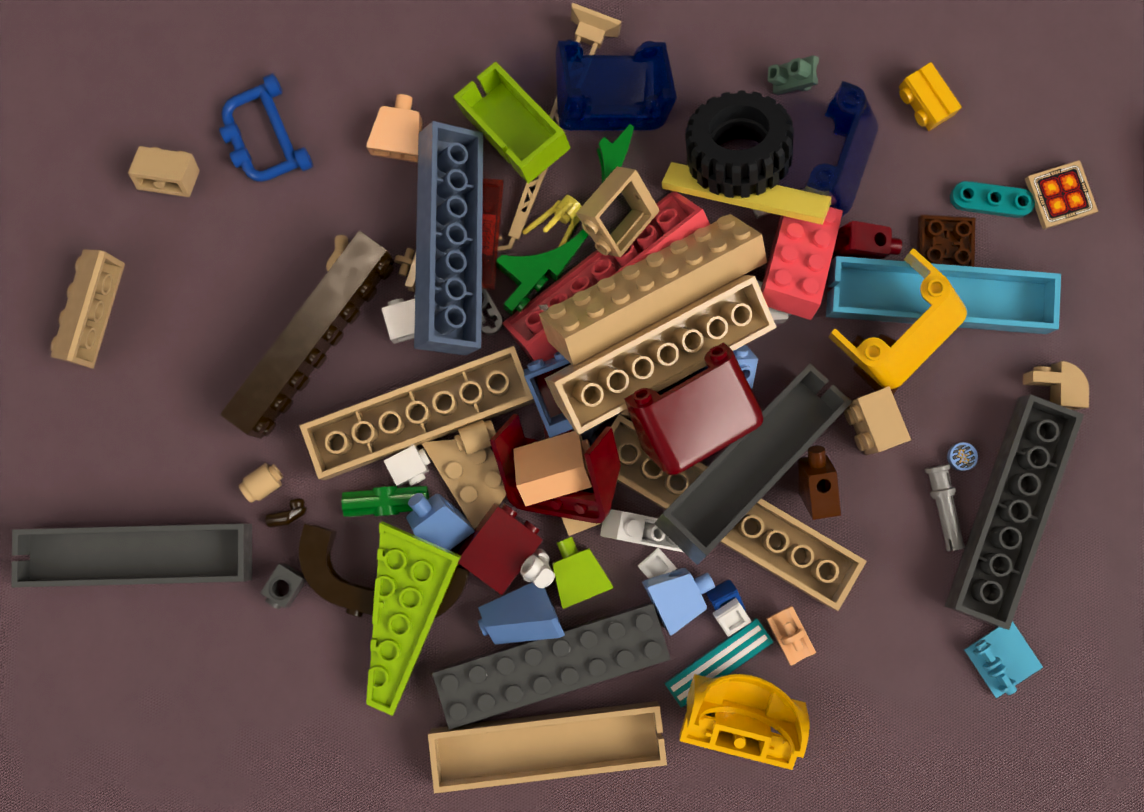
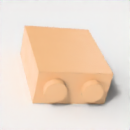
M575 431L513 449L516 486L525 506L592 487L584 455L590 448L588 439L582 440L581 434L578 435Z

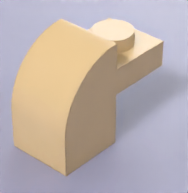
M1061 361L1051 364V367H1033V371L1023 374V385L1050 386V402L1071 410L1089 408V384L1086 376L1077 366Z

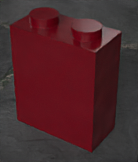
M494 503L475 528V532L469 536L456 554L461 555L458 564L503 595L520 572L524 561L535 552L543 539L537 535L540 530L526 520L522 524L515 518L518 513L504 503L500 507Z

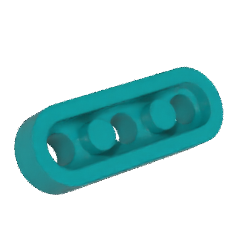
M964 181L956 185L950 193L951 204L961 211L1022 218L1029 214L1035 206L1032 193L1021 188ZM963 191L970 193V199L964 197ZM991 194L997 197V202L991 200ZM1018 198H1021V199L1024 200V202H1025V205H1024V206H1021V205L1018 203Z

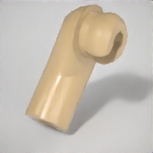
M338 235L335 237V250L327 261V271L330 270L349 245L347 236Z

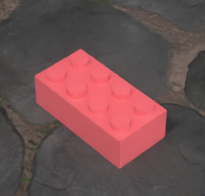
M829 207L823 225L780 215L761 287V292L769 308L812 320L821 305L843 213L842 210Z

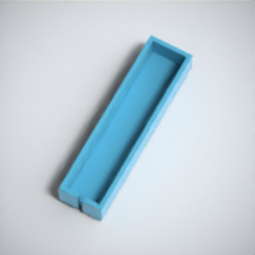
M836 256L830 263L828 287L832 289L827 292L826 317L914 324L931 305L923 299L920 293V285L924 278L906 261ZM932 264L949 280L966 306V319L958 328L1048 334L1059 329L1061 274Z

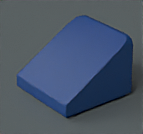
M727 580L706 592L714 611L737 598L746 611L738 590L731 580Z

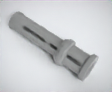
M950 464L929 467L924 470L929 475L932 491L930 496L936 500L946 550L952 551L953 549L955 551L963 549L965 545L953 499L956 489L952 487L948 471L951 468Z

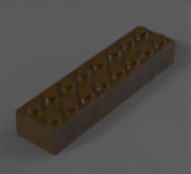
M359 230L220 415L249 436L260 439L263 436L267 437L276 426L274 421L280 413H286L292 406V397L298 390L302 391L310 381L308 376L314 368L319 369L327 358L325 354L331 346L335 347L344 336L342 331L347 324H353L361 313L359 309L365 301L369 302L377 292L375 287L381 279L386 280L392 273L394 260L388 251Z

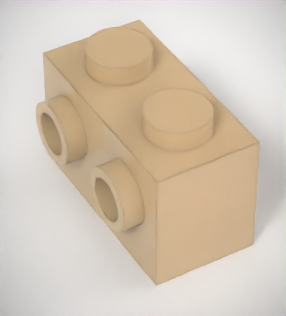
M139 146L128 174L137 190L190 197L200 170L193 155L185 151L176 152L163 150L158 147Z

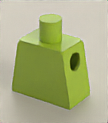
M573 537L557 542L563 559L553 562L552 565L563 609L613 589L610 580L589 548L578 552Z

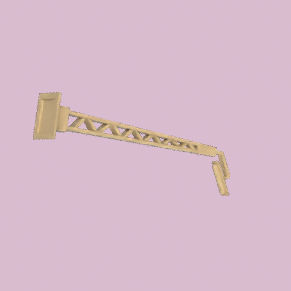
M572 3L571 20L578 25L575 33L576 41L550 113V118L552 120L555 119L557 125L563 131L597 48H601L605 36H619L622 22L575 3ZM581 42L592 46L587 61L579 49ZM577 55L583 68L571 71ZM580 76L573 93L568 80ZM566 86L571 99L559 104ZM568 107L561 122L557 112ZM548 168L538 175L539 179L531 181L529 184L526 183L508 237H511L509 245L495 247V252L511 250L515 239H520ZM536 186L532 194L530 188ZM527 195H528L530 201L525 202V200H526V198H527ZM496 233V241H501L502 236Z

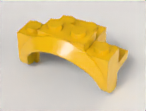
M694 674L687 696V712L679 734V741L793 770L796 758L804 757L808 743L810 722L806 702L791 699L774 684L755 676L732 674L708 678ZM771 727L778 731L780 734L771 732Z

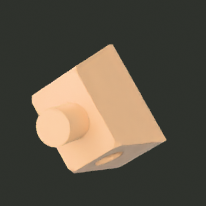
M397 94L395 107H380L366 146L370 155L418 163V135L422 131V118L419 112L411 110L413 100L411 96Z

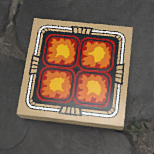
M1080 160L1025 178L1028 190L1032 193L1035 201L1034 207L1043 230L1098 212Z

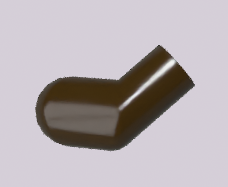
M304 499L290 500L289 506L291 510L267 514L265 518L266 525L269 528L289 525L305 515L307 507L304 506Z

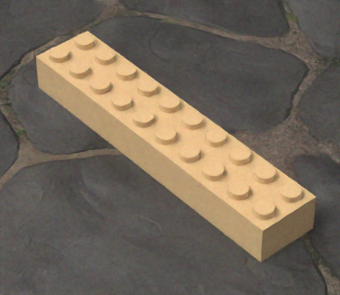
M618 414L611 426L621 463L617 482L664 510L708 468L699 462L679 474H666L642 449L632 421ZM760 499L720 541L721 544L836 611H839L867 562L763 499Z

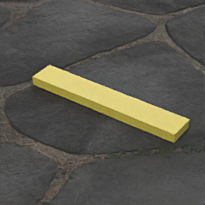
M674 162L670 163L662 180V189L823 225L831 205L830 196L776 185L772 189L767 187L766 192L759 195L753 193L748 198H741L738 195H734V198H728L723 193L716 195L709 191V187L705 189L697 183V180L692 177L688 165Z

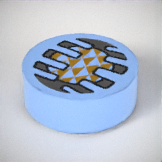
M957 443L948 450L947 460L955 470H969L976 465L978 453L969 443Z

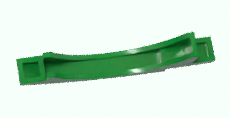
M631 124L628 125L613 144L605 137L598 143L599 147L596 152L600 162L602 183L617 166L621 167L634 130V126ZM582 229L564 245L538 255H501L496 260V267L519 286L504 303L503 309L511 316L516 310L521 313L531 301L528 296L535 289L539 292L549 280L545 277L546 275L550 276L554 281L559 278L583 246L589 234Z

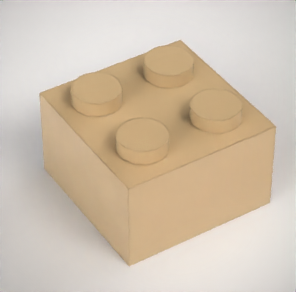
M890 386L852 400V403L844 410L849 425H853L857 435L854 437L856 445L860 451H864L865 455L879 453L911 440Z

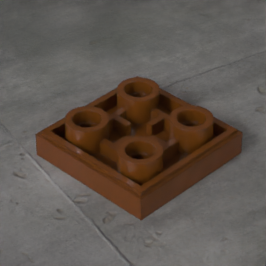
M920 215L918 217L917 251L932 264L974 267L976 218Z

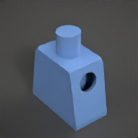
M417 493L408 501V505L413 511L407 515L406 519L417 537L451 550L475 532L467 517L440 494H435L427 500L422 493Z

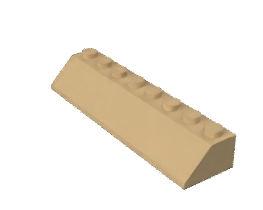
M743 275L576 366L571 364L544 379L556 404L579 435L626 410L627 406L624 398L630 396L638 389L648 388L659 392L707 366L704 358L711 348L724 342L734 351L775 329L776 325L756 277Z

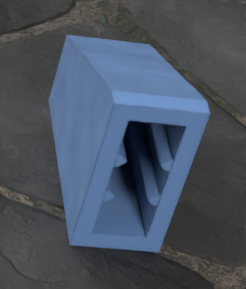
M533 582L478 607L482 619L478 620L479 627L484 636L490 635L495 645L554 639L565 636L545 587L538 588Z

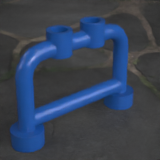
M274 73L263 77V84L227 100L221 113L225 126L219 128V131L226 144L232 142L235 151L230 152L229 155L236 168L242 166L247 177L258 182L269 181L299 167L303 172L314 167L306 148L302 147L294 151L273 101L274 97L283 94ZM257 98H261L286 158V161L263 171H258L254 168L252 158L241 138L242 134L233 118V111L237 107Z

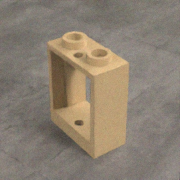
M617 166L576 214L582 222V228L590 234L595 242V248L601 254L621 257L660 210L635 169ZM622 193L632 210L616 229L609 234L599 217L616 197Z

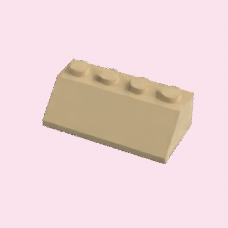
M83 249L82 255L78 257L75 264L76 274L74 281L67 290L68 301L66 307L59 316L60 327L58 334L51 342V357L94 369L125 266L124 262L101 250Z

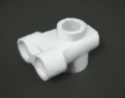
M536 549L524 561L520 570L524 580L533 582L538 588L548 587L555 578V573L549 566L550 558L543 549Z

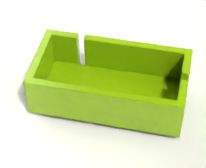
M496 61L477 76L486 95L482 98L473 81L453 96L462 114L479 132L483 133V136L509 164L511 163L512 167L528 184L571 149L565 132Z

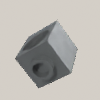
M279 563L262 589L261 594L267 597L265 602L276 609L281 607L287 608L292 605L307 580L303 573L290 565ZM281 580H285L289 585V592L285 596L281 595L277 589V585Z

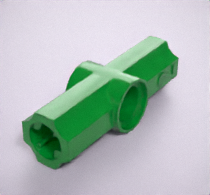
M389 486L372 488V490L342 492L343 516L354 517L372 514L374 516L399 515V512H411L413 510L408 505L409 499L417 493H422L428 500V486L407 488Z

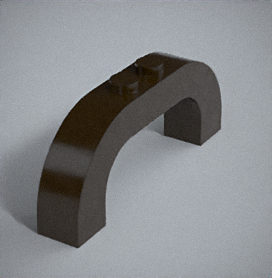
M304 524L299 542V561L308 584L326 601L347 608V614L362 617L363 613L373 616L375 589L344 580L336 573L332 565L331 550L337 531L313 524ZM456 567L435 618L449 610L463 594L470 576V572L464 567Z

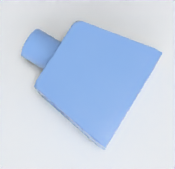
M686 568L642 581L665 630L670 636L707 609L702 594L715 588V584L708 572L694 579Z

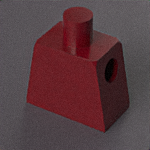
M851 221L839 228L832 259L836 256L883 259L890 254L899 255L902 250V240L900 238H892V229L888 226Z

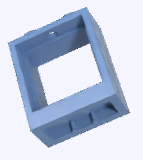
M556 352L554 358L543 361V359L535 360L527 365V369H524V377L550 438L569 431L573 427L563 413L550 417L534 377L569 364L570 362L559 352Z

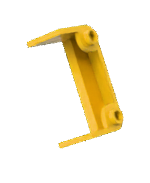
M914 248L907 254L904 260L924 278L920 285V293L923 299L931 305L929 309L891 347L883 340L872 337L864 340L856 348L837 329H834L828 336L883 388L890 386V389H895L901 386L964 322L967 316L966 306L949 280Z

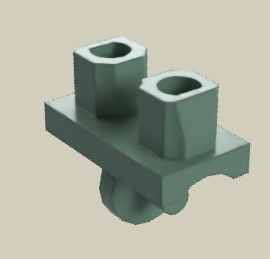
M813 55L803 59L796 58L785 64L769 66L768 82L773 84V93L780 95L795 90L807 91L812 86L818 85L816 67L819 63V57Z

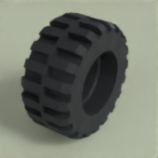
M738 90V93L730 94L729 91L722 93L721 97L716 98L714 96L708 99L706 105L702 103L695 110V114L693 113L689 118L688 126L685 129L687 165L692 177L703 188L709 187L710 192L716 195L723 193L728 198H734V195L748 198L750 194L756 193V195L766 192L767 187L772 189L779 183V179L782 180L787 175L793 161V121L787 110L780 103L776 104V100L769 96H766V98L762 97L761 93L754 91L752 94L746 93L745 90ZM739 138L750 139L759 143L752 148L744 150H730L720 146L726 141Z

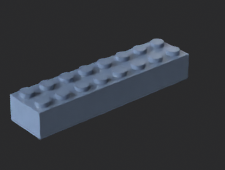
M435 121L427 125L418 135L414 349L466 356L481 349L483 133Z

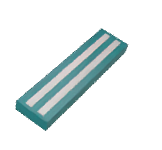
M755 618L751 623L729 636L664 682V684L682 708L687 704V696L694 674L708 678L721 677V675L726 676L772 644L773 640L759 620Z

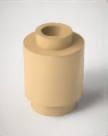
M482 419L458 428L459 434L455 435L454 438L459 451L465 450L466 454L469 455L491 447L490 439L496 432L491 420L484 422Z
M264 463L245 476L243 482L238 486L245 498L252 503L255 500H262L282 486L280 480L283 478V475L274 464L270 466Z

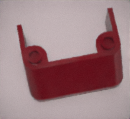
M513 414L490 439L507 498L517 509L596 524L602 523L610 513L621 467L612 427H606L584 454L592 482L591 488L525 506L516 486L513 449L538 442V440L525 438L518 414Z

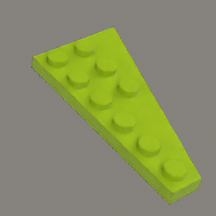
M381 521L379 523L380 539L377 550L378 566L377 578L375 579L372 618L373 634L370 645L371 661L368 672L366 704L393 716L461 555Z

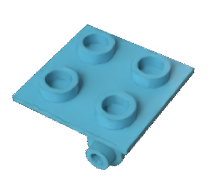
M1013 621L1009 630L997 627L964 649L995 698H998L1005 692L1007 695L1015 693L1017 691V684L1043 668Z

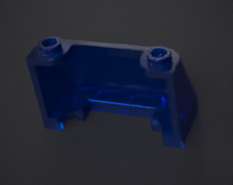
M574 40L558 41L556 46L557 109L559 126L562 129L570 131L625 130L631 124L634 126V130H655L665 124L677 99L666 42L646 41L637 48L634 56L583 55L584 51L581 43Z
M842 81L828 103L824 115L831 117L833 120V133L845 137L837 164L833 166L823 163L814 167L806 185L799 190L830 196V207L842 210V216H844L853 206L879 124L864 91L854 84Z

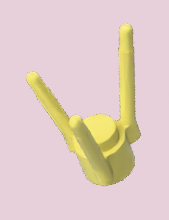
M565 195L561 201L557 200L549 210L529 224L522 233L526 235L554 214L555 216L543 228V232L547 233L559 220L564 224L570 222L559 245L560 247L568 242L575 226L580 221L576 213L582 206L572 196Z

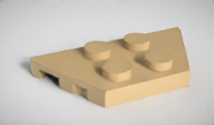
M455 439L423 443L424 449L475 530L493 504L496 503L500 506L506 496L493 451L488 447L467 455L465 450L459 451Z

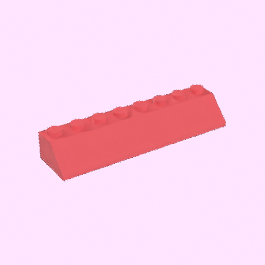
M672 191L656 203L660 210L659 213L621 257L606 256L598 250L594 251L532 299L521 313L517 311L502 323L532 362L538 359L547 361L554 358V354L558 351L547 340L539 316L544 310H541L538 305L547 304L549 308L554 304H559L572 297L575 293L584 291L597 284L600 280L609 278L622 271L626 266L633 265L645 259L649 254L670 246L674 241L693 234L697 229L710 225L704 210L678 192Z

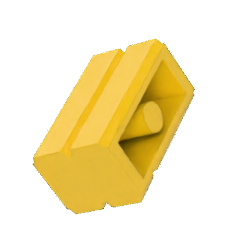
M932 62L906 77L899 85L901 99L904 103L912 106L917 123L922 127L925 126L928 131L953 117L962 108Z

